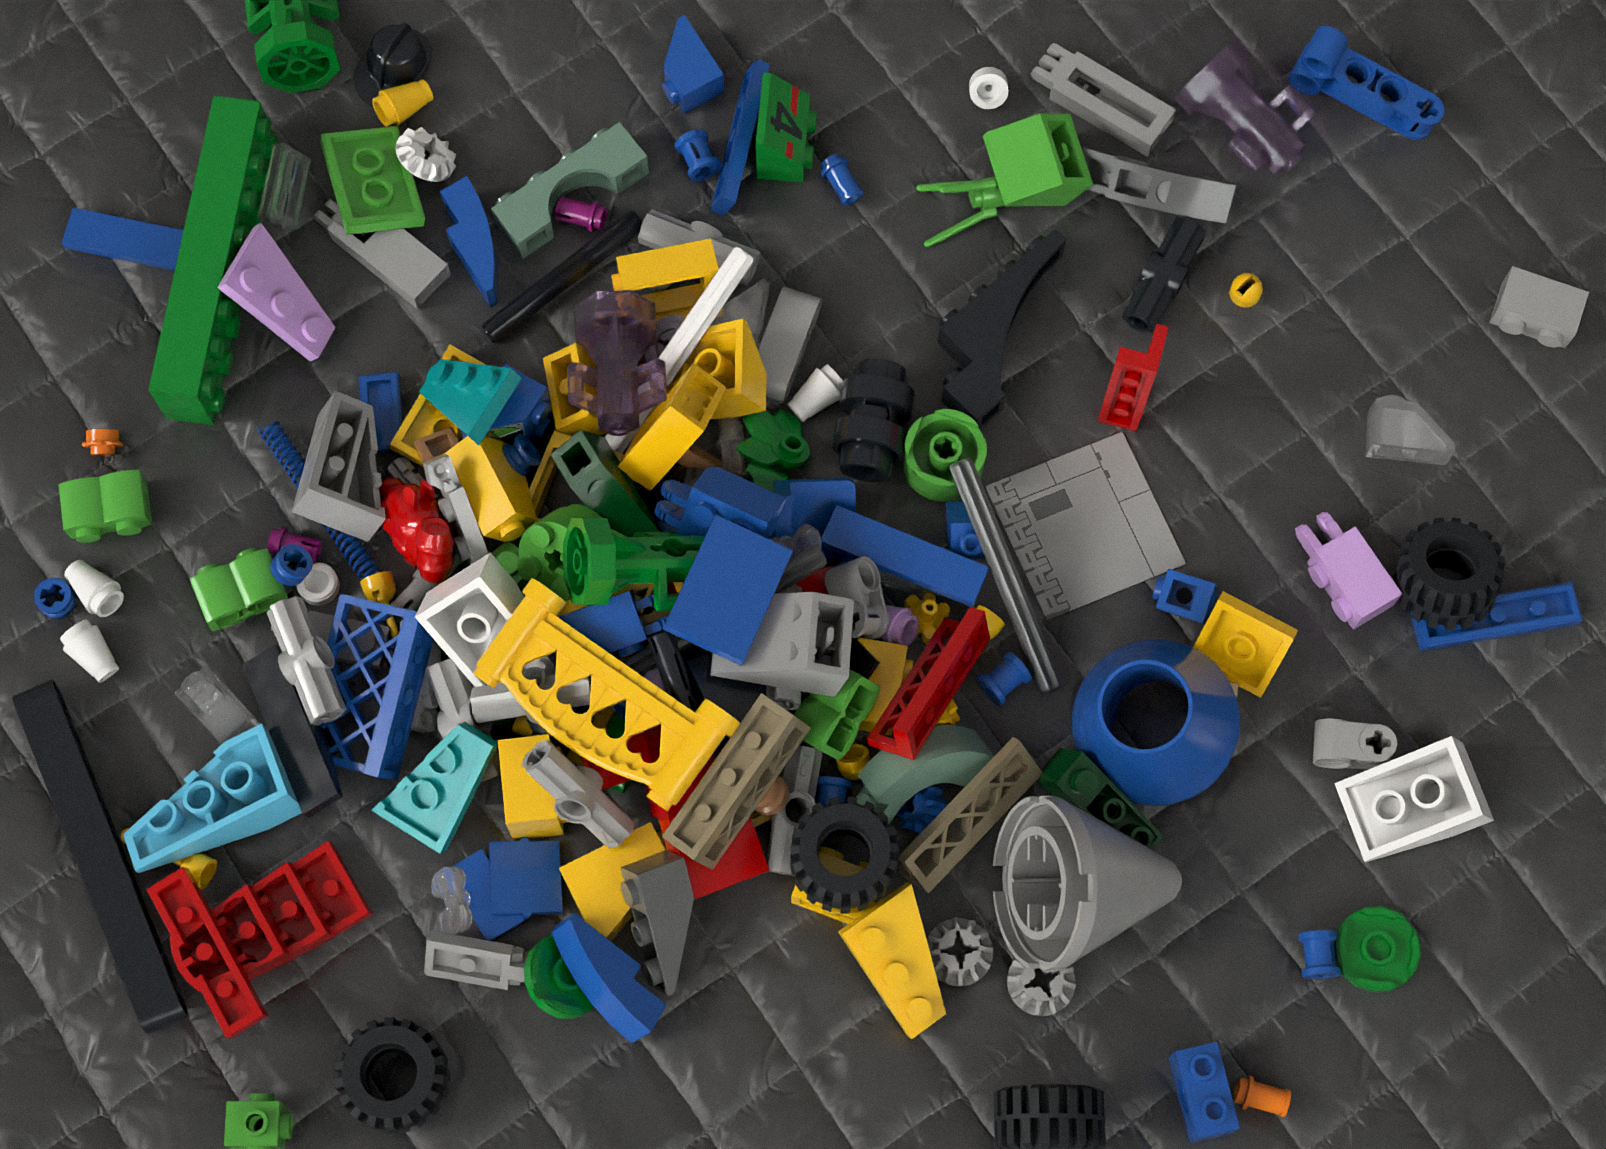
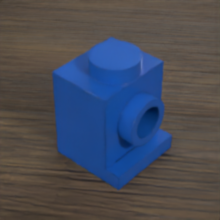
M1168 569L1166 577L1161 575L1158 577L1152 598L1158 600L1157 609L1206 624L1220 586ZM1188 588L1192 592V600L1187 604H1182L1178 599V594L1182 589Z

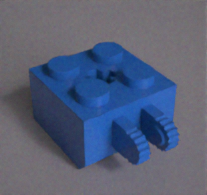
M707 467L692 487L685 483L682 484L680 481L666 480L662 485L661 495L667 500L657 502L654 513H656L655 516L660 518L661 521H666L667 524L678 528V533L686 536H705L714 516L718 515L772 540L786 498L720 467Z

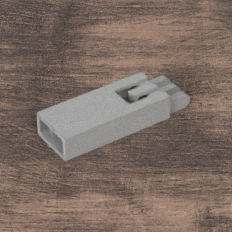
M1052 43L1047 49L1049 56L1043 55L1039 60L1041 67L1035 66L1030 73L1035 81L1051 89L1049 99L1148 157L1172 123L1176 109L1077 51L1073 54L1058 44ZM1079 77L1099 89L1100 92L1094 96L1088 92L1089 85L1084 84L1082 86L1076 80Z
M328 199L324 204L326 210L333 215L331 218L320 210L313 215V218L328 231L332 241L417 309L451 275L448 264L405 229L377 231L365 243H362L354 235H346L338 205L331 199Z

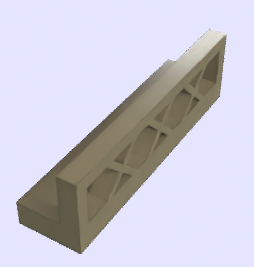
M761 693L662 837L692 860L713 870L811 727Z
M1012 737L899 855L898 860L901 864L897 869L906 880L929 894L1043 774L1021 741Z

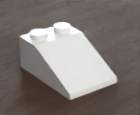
M490 552L428 591L415 618L474 687L486 686V683L473 675L477 669L475 664L523 600L524 596L517 583ZM552 653L526 664L524 669L539 667L547 675L555 674L556 656Z
M1452 736L1334 783L1364 862L1453 837L1494 821L1463 742Z

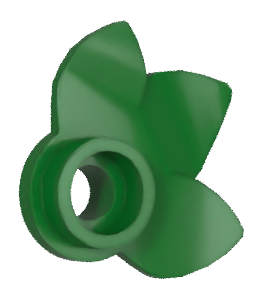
M780 409L774 416L767 411L741 416L751 434L750 438L740 443L736 448V451L741 456L762 466L776 464L784 470L798 469L807 462L811 452L810 446L802 437V426L794 415Z

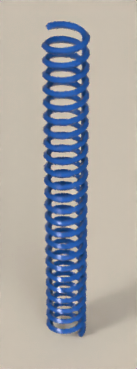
M280 422L270 423L263 431L258 426L257 432L262 434L261 438L266 440V446H269L270 451L274 453V457L279 459L278 463L283 465V470L287 471V476L292 478L291 482L296 484V489H298L300 476L304 468L303 465L306 460L300 459L301 453L296 452V446H291L293 441L287 440L289 435L283 434L284 428H278ZM322 524V527L326 528V532L331 534V540H335V545L340 547L339 551L344 553V559H349L348 564L353 566L352 570L357 572L358 578L364 579L379 571L380 566L372 567L375 564V560H369L371 553L364 554L367 548L360 547L362 541H355L357 537L349 536V534L336 529L330 531L331 527ZM341 532L337 537H334V534ZM346 538L341 544L338 543L339 540ZM349 545L346 550H343L344 546ZM354 551L351 556H347L348 553ZM359 557L355 563H352V559ZM363 564L359 569H356L357 565ZM368 570L364 575L360 574L361 572Z

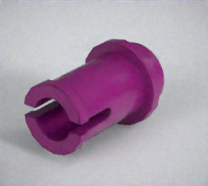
M561 196L556 205L555 219L556 221L588 227L589 232H595L596 229H604L608 209L601 206L599 201L590 204Z
M282 526L281 529H272L267 548L269 552L274 553L275 557L283 546L296 544L308 551L312 557L313 564L318 562L316 556H320L323 541L322 539H314L288 532V528Z

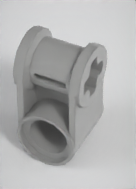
M866 556L829 569L825 575V586L829 595L854 599L853 622H855V626H852V638H858L862 635L867 639H878L888 629L889 614L882 593L879 570L874 561ZM869 614L877 615L878 618H869Z
M1333 718L1315 721L1313 764L1318 767L1369 770L1389 762L1391 756L1396 751V735L1385 725L1349 722ZM1370 741L1376 742L1377 748L1382 750L1380 754L1374 753L1373 747L1368 745Z

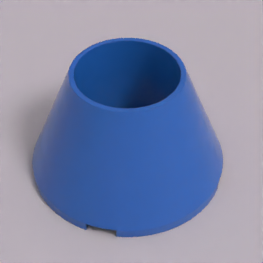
M1150 639L1137 641L1122 646L1106 655L1090 670L1077 692L1072 711V735L1076 750L1084 752L1130 801L1147 806L1180 803L1193 798L1209 788L1229 765L1240 733V713L1237 698L1225 674L1202 652L1186 644L1171 640ZM1148 682H1165L1185 692L1188 697V715L1183 728L1171 741L1153 749L1132 748L1118 741L1114 728L1115 713L1123 697L1133 688Z

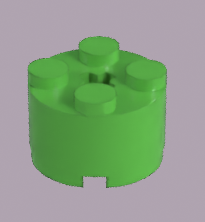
M941 409L925 417L922 416L913 423L906 436L903 469L907 484L918 494L937 502L961 501L962 498L950 471V466L965 458L973 460L981 479L987 454V444L974 419L957 410ZM943 453L950 454L947 459L940 458Z
M571 504L568 507H561L552 511L527 528L519 543L520 560L517 562V570L520 576L527 581H530L531 578L537 580L565 602L569 601L570 597L563 578V541L570 519L579 517L602 518L594 510L580 504Z

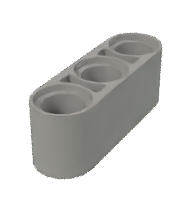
M786 286L782 288L758 349L767 373L766 397L783 403L787 400L815 327L822 298Z

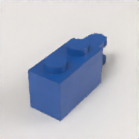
M632 589L610 597L608 605H589L558 618L608 653L617 650L621 658L644 649L641 641L650 637V634L663 630L669 615L658 618L656 622L646 625L641 609L649 606L654 607V594L637 600Z

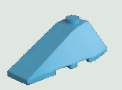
M262 723L222 743L213 752L216 756L200 771L196 772L193 770L183 779L186 783L168 800H160L123 834L136 872L141 873L269 830L302 813L272 737Z

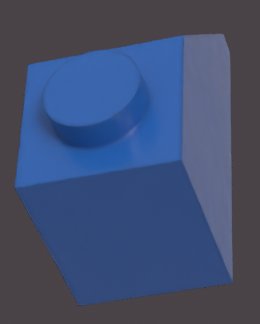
M686 16L679 17L664 63L665 82L662 83V88L668 100L672 104L677 102L684 114L725 93L724 74Z

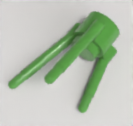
M995 176L972 181L919 184L916 187L918 192H968L972 207L981 209L979 213L924 242L926 248L942 242L984 219L997 217L996 208L1005 206Z

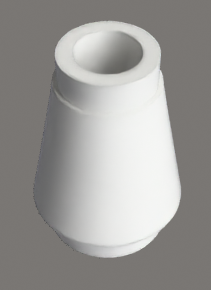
M828 364L821 370L816 368L787 405L804 422L808 417H812L841 399L844 381Z
M83 560L71 563L66 569L65 578L69 581V584L90 614L107 617L121 606L124 594L121 592V586L118 582L86 564Z
M87 619L75 624L61 636L60 640L65 645L63 651L92 677H95L99 683L104 682L119 670L98 626H92Z

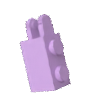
M1322 512L1316 516V522L1329 541L1322 546L1313 531L1306 524L1295 528L1296 536L1310 557L1307 564L1309 565L1308 571L1313 582L1319 588H1325L1333 600L1331 602L1332 608L1338 618L1343 622L1347 621L1354 630L1394 606L1402 592L1356 526L1343 533L1336 521L1333 520V517L1328 512Z

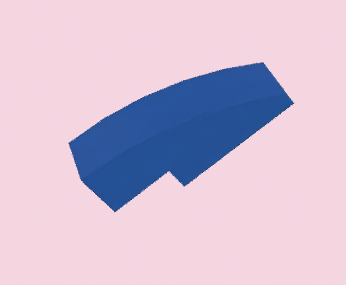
M468 176L440 191L444 208L455 223V225L446 229L453 251L488 305L492 307L497 304L498 297L497 258L486 214L478 194Z
M575 913L556 925L551 933L561 957L575 982L596 1010L630 1043L652 1032L667 1005L634 980L641 965Z

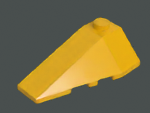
M738 319L709 326L656 404L657 406L693 363H695L727 387L711 419L735 418L766 411L767 373L748 322L745 319ZM655 363L649 366L642 364L608 384L615 421Z

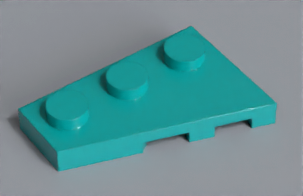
M440 359L428 371L426 381L419 392L479 446L522 378L512 368Z

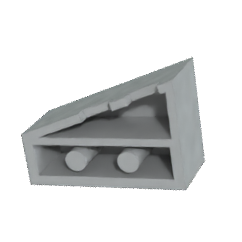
M334 391L318 414L292 508V513L367 542L386 520L385 507H381L379 488L382 485L381 473H377L375 454L378 451L372 405Z

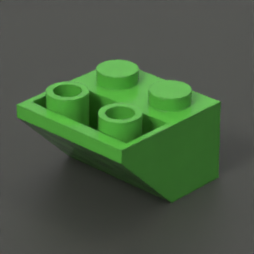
M1040 113L988 131L983 135L1005 207L1066 206L1093 185L1070 114Z

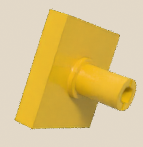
M1222 591L1193 648L1209 657L1222 670L1231 683L1239 684V687L1261 698L1298 630Z

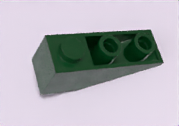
M580 430L550 454L570 488L586 507L594 510L602 518H607L611 529L627 537H633L635 532H663L628 474L617 467L620 461L605 437Z
M1060 747L1041 769L1043 774L1036 782L1050 796L1064 799L1152 850L1164 837L1084 752Z

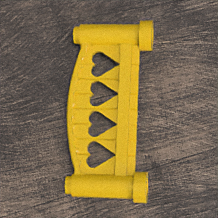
M531 578L522 590L525 597L475 664L477 669L473 675L493 689L498 682L506 685L528 714L555 739L576 754L608 771L640 783H645L651 789L646 797L668 812L672 805L676 806L724 737L731 738L741 723L708 699L702 702L696 712L687 708L557 616L566 602L549 588ZM557 652L555 683L552 688L548 690L540 689L536 679L529 680L524 677L523 669L526 664ZM591 676L590 707L587 712L576 714L572 710L571 703L562 704L559 702L558 692L562 687ZM626 700L625 731L621 737L617 739L610 738L607 735L606 728L599 729L594 727L592 718L596 712ZM661 725L660 756L656 762L646 763L643 761L641 753H632L628 750L627 742L630 737Z

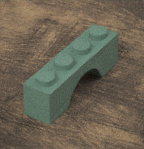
M620 122L611 128H603L592 137L589 143L578 150L572 149L561 157L559 163L547 171L541 170L535 173L525 186L516 192H508L501 196L495 203V206L491 208L495 226L518 255L524 259L554 238L552 215L561 196L586 186L602 187L619 194L649 174L647 155Z

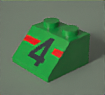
M763 72L756 136L757 179L803 183L804 169H812L814 145H807L808 133L815 134L817 110H810V94L772 73Z

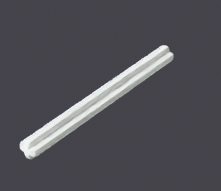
M735 247L732 249L605 435L613 451L623 454L638 429L656 406L752 265L754 259L741 248Z

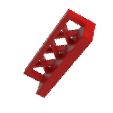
M1156 324L1147 353L1119 347L1100 409L1098 422L1137 431L1157 374L1169 327Z
M970 607L961 622L948 618L943 619L867 737L869 746L911 760L916 758L990 640L985 611ZM949 634H952V636L950 637L949 641L947 642V644H946L945 647H944L943 644H944L945 640L947 639V637L949 636ZM931 667V669L929 670V672L927 673V675H926V677H925V676H924V673L926 672V670H927L928 668ZM912 697L908 705L905 707V703L908 700V698ZM890 728L893 729L895 739L885 736Z

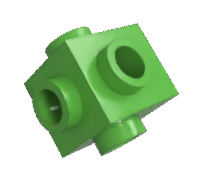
M251 1093L249 1094L248 1101H226L224 1146L229 1149H285L286 1139H291L293 1135V1113L287 1112V1105L281 1101H275V1094ZM263 1121L262 1128L257 1131L259 1123Z

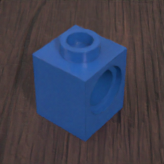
M963 501L946 502V539L949 551L971 560L986 559Z

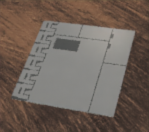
M1123 432L986 486L991 501L1047 620L1163 574L1168 569L1173 570L1186 564Z

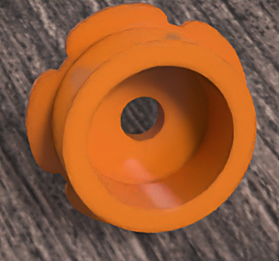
M92 429L86 430V442H83L82 446L90 448L92 456L116 455L115 448L122 447L123 443L119 441V430Z

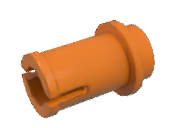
M1250 1075L1247 1078L1239 1077L1233 1092V1102L1240 1104V1109L1246 1110L1249 1106L1277 1114L1280 1117L1286 1116L1291 1100L1290 1090L1256 1082L1254 1077Z

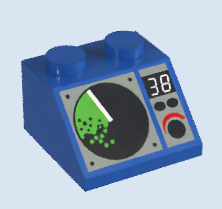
M505 363L503 367L512 368L522 379L485 436L514 444V437L518 434H523L535 445L539 438L544 440L549 435L555 423L548 389L546 386ZM461 430L464 439L467 435Z

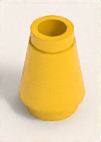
M422 79L417 82L380 90L379 96L373 98L372 103L379 120L384 126L388 127L392 124L399 126L427 105V103L433 101V93L428 83Z

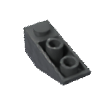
M665 850L621 867L624 881L621 882V892L625 902L632 909L634 922L631 923L632 934L636 943L642 948L645 962L641 964L643 976L649 986L670 996L675 994L694 895L684 857Z

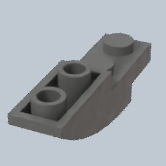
M1087 146L1081 147L1093 185L1087 190L1105 194V197L1163 212L1220 223L1228 222L1238 184L1163 164L1158 166Z

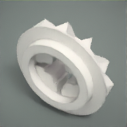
M422 127L416 131L408 128L396 142V154L401 164L410 173L423 180L431 182L446 180L456 167L454 164L456 154L448 149V141H440L437 138L436 132L430 135ZM425 150L430 152V157L427 160L424 159L426 155L424 154Z

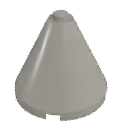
M1029 796L1019 801L1011 809L1003 822L994 852L993 866H1003V891H993L997 921L1009 950L1022 965L1029 969L1040 968L1043 971H1057L1070 966L1174 900L1182 885L1181 873L1173 861L1056 796Z

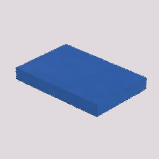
M715 515L663 630L741 666L793 550Z

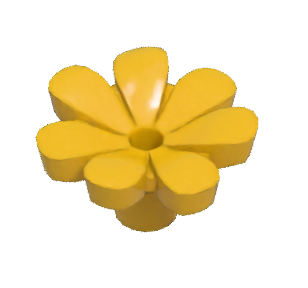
M926 593L922 600L913 594L904 601V606L910 609L912 615L916 616L919 621V628L915 639L920 633L922 634L923 642L928 644L943 619L950 615L948 604L940 603L937 605L936 597L932 593Z

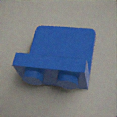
M850 478L773 480V492L786 498L771 541L793 550L790 559L815 545L821 549L826 559H835L843 556L820 546V540L836 505L856 513L854 481Z

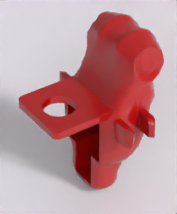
M396 477L382 480L379 493L381 507H385L386 520L381 526L389 533L393 546L404 556V560L415 569L418 567L422 579L432 583L445 581L454 564L452 548L454 547V538L457 537L454 525L451 522L447 524L444 520L438 501L435 498L434 487L424 479L421 481L420 486L417 484H404Z

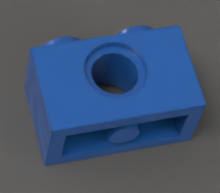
M1218 1042L1178 1050L1170 1055L1168 1060L1189 1142L1194 1143L1230 1135L1239 1130L1240 1126Z

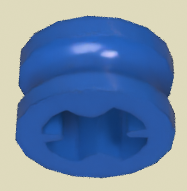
M518 434L514 437V444L508 442L502 446L507 462L520 475H526L530 472V465L536 467L542 460L535 445L523 434Z
M288 544L283 546L273 558L270 569L274 578L281 584L296 586L312 570L313 561L306 549L296 544ZM288 560H291L296 564V566L294 567V569H296L295 571L287 567V565L289 564Z
M59 578L45 579L37 586L34 592L35 604L44 615L50 618L59 619L66 617L75 607L76 597L74 591L65 581ZM57 590H59L60 594L64 597L63 601H55L53 606L50 607L51 604L46 600V597L48 595H55Z

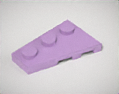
M260 223L254 226L217 288L310 362L318 359L336 327L263 224Z

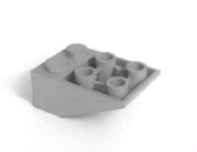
M816 592L775 593L743 664L740 666L713 653L711 676L836 697L849 677L854 599Z

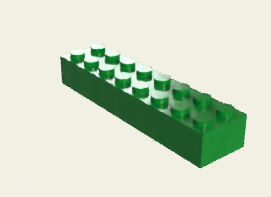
M213 96L148 389L167 420L214 425L216 413H221L224 407L225 391L222 389L224 375H230L233 355L230 347L232 338L236 339L239 335L241 320L240 315H237L239 304L217 287L252 228L263 223L261 201L263 194H268L270 190L271 173L268 171L270 158L275 159L278 152V136L273 134L271 119L266 117L260 101Z

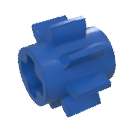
M932 785L917 792L907 800L897 813L898 817L903 819L900 827L920 834L947 806L945 799L940 797L943 789Z

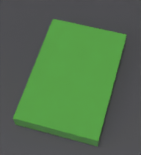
M398 126L321 134L320 144L346 235L424 226L425 215L413 175L401 164L396 154V142L401 136Z

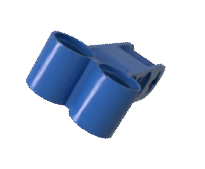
M1330 26L1318 27L1310 42L1304 46L1289 75L1288 80L1293 88L1307 95H1317L1321 91L1412 140L1425 138L1431 131L1432 126L1442 119L1444 105L1435 94L1348 48L1347 37L1338 29ZM1347 75L1355 78L1358 83L1350 81ZM1381 93L1390 97L1392 102L1385 100ZM1428 101L1431 102L1425 110L1422 109ZM1418 123L1419 126L1414 131H1411L1412 127Z

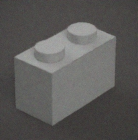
M1512 266L1501 284L1489 323L1499 326L1502 331L1509 334H1523L1538 339V342L1544 346L1566 349L1577 333L1589 292Z

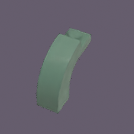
M937 725L914 760L883 750L875 755L858 774L864 783V787L856 796L857 804L864 806L866 801L874 804V811L877 814L883 811L888 817L889 825L901 807L917 792L939 783H952L965 787L988 764L994 755L975 730L956 725Z

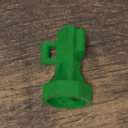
M244 0L248 31L250 33L259 34L272 24V27L254 44L256 63L263 84L290 94L323 88L340 71L338 51L332 31L320 27L312 19V15L330 21L338 19L340 14L337 0H269V4L262 10L261 6L268 0Z
M571 518L563 541V578L571 603L578 605H608L611 595L630 583H653L655 610L671 611L678 594H667V582L685 581L705 536H686L674 531L635 532L633 537H627L611 529L607 518Z

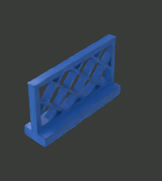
M340 593L327 644L335 660V665L331 669L332 674L347 702L345 704L347 710L342 715L344 716L351 711L360 728L344 739L335 722L338 719L318 725L323 729L328 727L336 742V745L330 748L335 766L378 778L398 781L426 671L425 668L428 664L434 640L415 618L417 611ZM351 605L361 607L368 620L367 623L354 632L351 631L347 624ZM372 610L379 611L382 613L375 617ZM393 615L403 617L399 635L388 641L380 624ZM373 630L381 647L365 657L356 640ZM349 646L357 663L341 673L336 663L338 653ZM383 655H386L391 665L389 674L377 682L369 665ZM362 670L370 688L354 698L346 680ZM375 695L380 705L379 713L376 718L367 723L359 705ZM363 736L370 747L365 764L356 762L348 747ZM341 752L343 758L334 755Z

